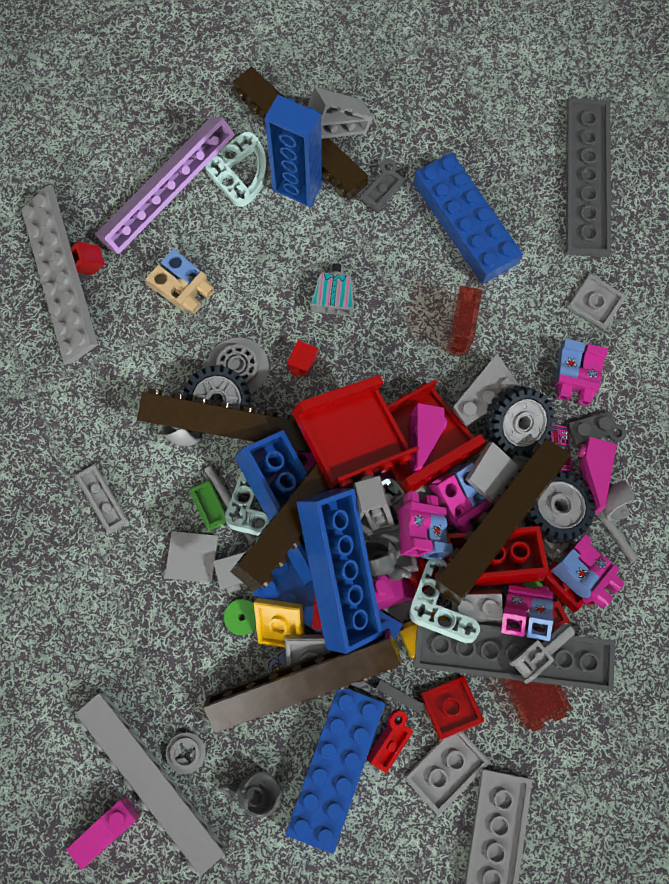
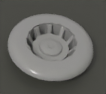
M230 338L219 343L212 350L207 360V367L224 366L234 370L242 378L247 376L244 380L247 383L250 394L262 386L269 371V362L264 350L256 342L246 338Z

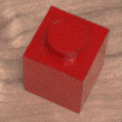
M77 242L71 247L79 274L93 275L105 265L100 246Z
M297 340L287 362V369L290 370L289 373L297 378H302V376L308 378L319 355L318 348Z

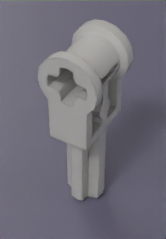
M568 623L562 624L551 634L550 641L544 640L542 643L539 640L533 641L509 662L524 677L523 681L525 684L535 679L555 661L551 655L575 634L573 627Z

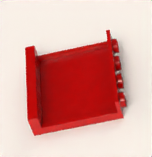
M380 375L300 401L292 411L330 490L336 487L347 488L354 483L353 480L358 478L361 480L363 477L373 476L374 472L378 470L384 473L394 467L393 464L398 462L400 465H404L413 460L412 455L419 450L418 446L409 448L378 390L384 383Z
M436 380L428 384L427 382L422 383L415 391L410 394L408 392L404 393L392 404L386 403L409 448L410 413L417 403L443 407L444 417L447 418L445 430L441 433L420 470L410 475V462L404 465H400L398 462L393 464L394 467L388 470L405 494L410 491L415 492L480 453L486 442L481 434L473 437L435 390Z

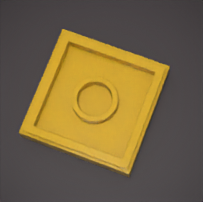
M257 598L254 601L258 644L285 648V635H305L302 604Z

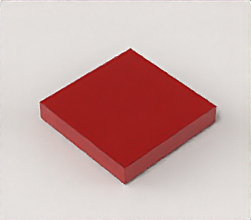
M464 675L419 693L439 741L485 722Z

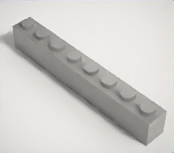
M104 692L98 693L75 713L79 718L77 720L79 726L84 731L91 733L94 737L92 739L93 744L98 750H104L109 757L107 759L109 765L115 771L119 770L124 776L123 782L126 787L138 794L140 797L138 801L142 808L146 811L150 810L155 816L154 822L162 832L166 831L171 837L170 843L177 852L181 851L187 858L186 864L193 873L198 872L202 876L227 851L219 838Z

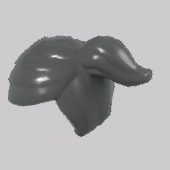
M364 539L372 576L378 577L387 574L393 581L411 577L412 574L408 570L395 564L397 551L391 542L387 546L386 543L378 539Z
M257 771L246 775L239 785L232 783L220 784L218 790L223 792L226 797L232 801H238L239 806L254 818H265L273 814L279 805L283 792L279 782L271 774L264 771Z

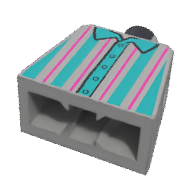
M338 263L331 264L330 273H320L311 302V312L353 316L352 278L350 275H343V265Z

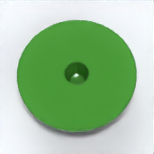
M238 599L227 606L224 612V623L231 633L242 636L250 634L256 629L254 603L246 599ZM241 615H244V620L240 619Z

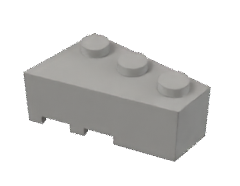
M314 87L307 107H312L321 113V139L367 133L373 116L362 99Z
M498 354L494 356L452 408L454 414L467 429L484 419L485 415H490L487 408L488 406L493 407L494 404L491 401L493 398H499L498 393L501 391L506 392L505 389L509 387L520 386Z
M366 476L359 482H355L353 488H355L363 534L394 526L388 498L380 476Z

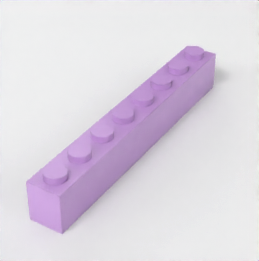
M210 117L95 234L108 250L119 254L235 136L224 118Z

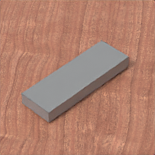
M95 463L74 475L108 534L129 523Z

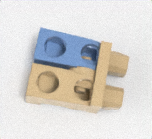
M173 248L160 262L161 266L158 265L146 278V282L151 289L164 296L180 310L183 311L185 309L195 314L201 307V303L195 299L197 294L200 293L208 299L214 293V287L208 282L206 274Z

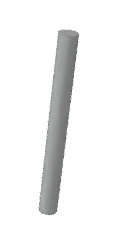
M210 465L204 471L228 508L232 497L213 466ZM237 507V509H238V514H237L236 517H233V518L235 519V521H236L237 519H241L240 514H239L240 510H239L238 507ZM243 532L251 545L257 537Z
M582 481V483H581V486H582V487L585 486L584 481ZM602 510L597 515L630 563L638 559L639 557L613 521L607 519Z

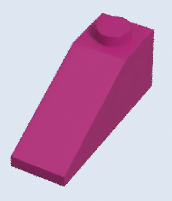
M417 403L410 413V449L416 446L419 448L412 455L410 475L423 467L441 433L446 428L447 418L444 417L443 407Z
M589 437L584 444H580L577 456L580 457L579 468L583 481L589 489L587 493H592L593 499L591 503H595V508L592 511L598 515L606 506L617 444Z
M387 575L372 578L378 610L413 601L417 590L406 578L398 581L391 580Z
M125 796L99 818L66 851L82 870L140 818L141 815Z

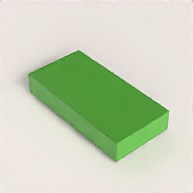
M211 480L189 489L207 531L227 523L225 519L226 513Z

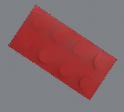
M540 526L517 528L474 587L543 581L549 573ZM468 532L446 534L447 543L452 544L453 551L457 547L461 549L466 542L463 540ZM451 555L444 558V561L447 564V566L451 562V560L449 559Z

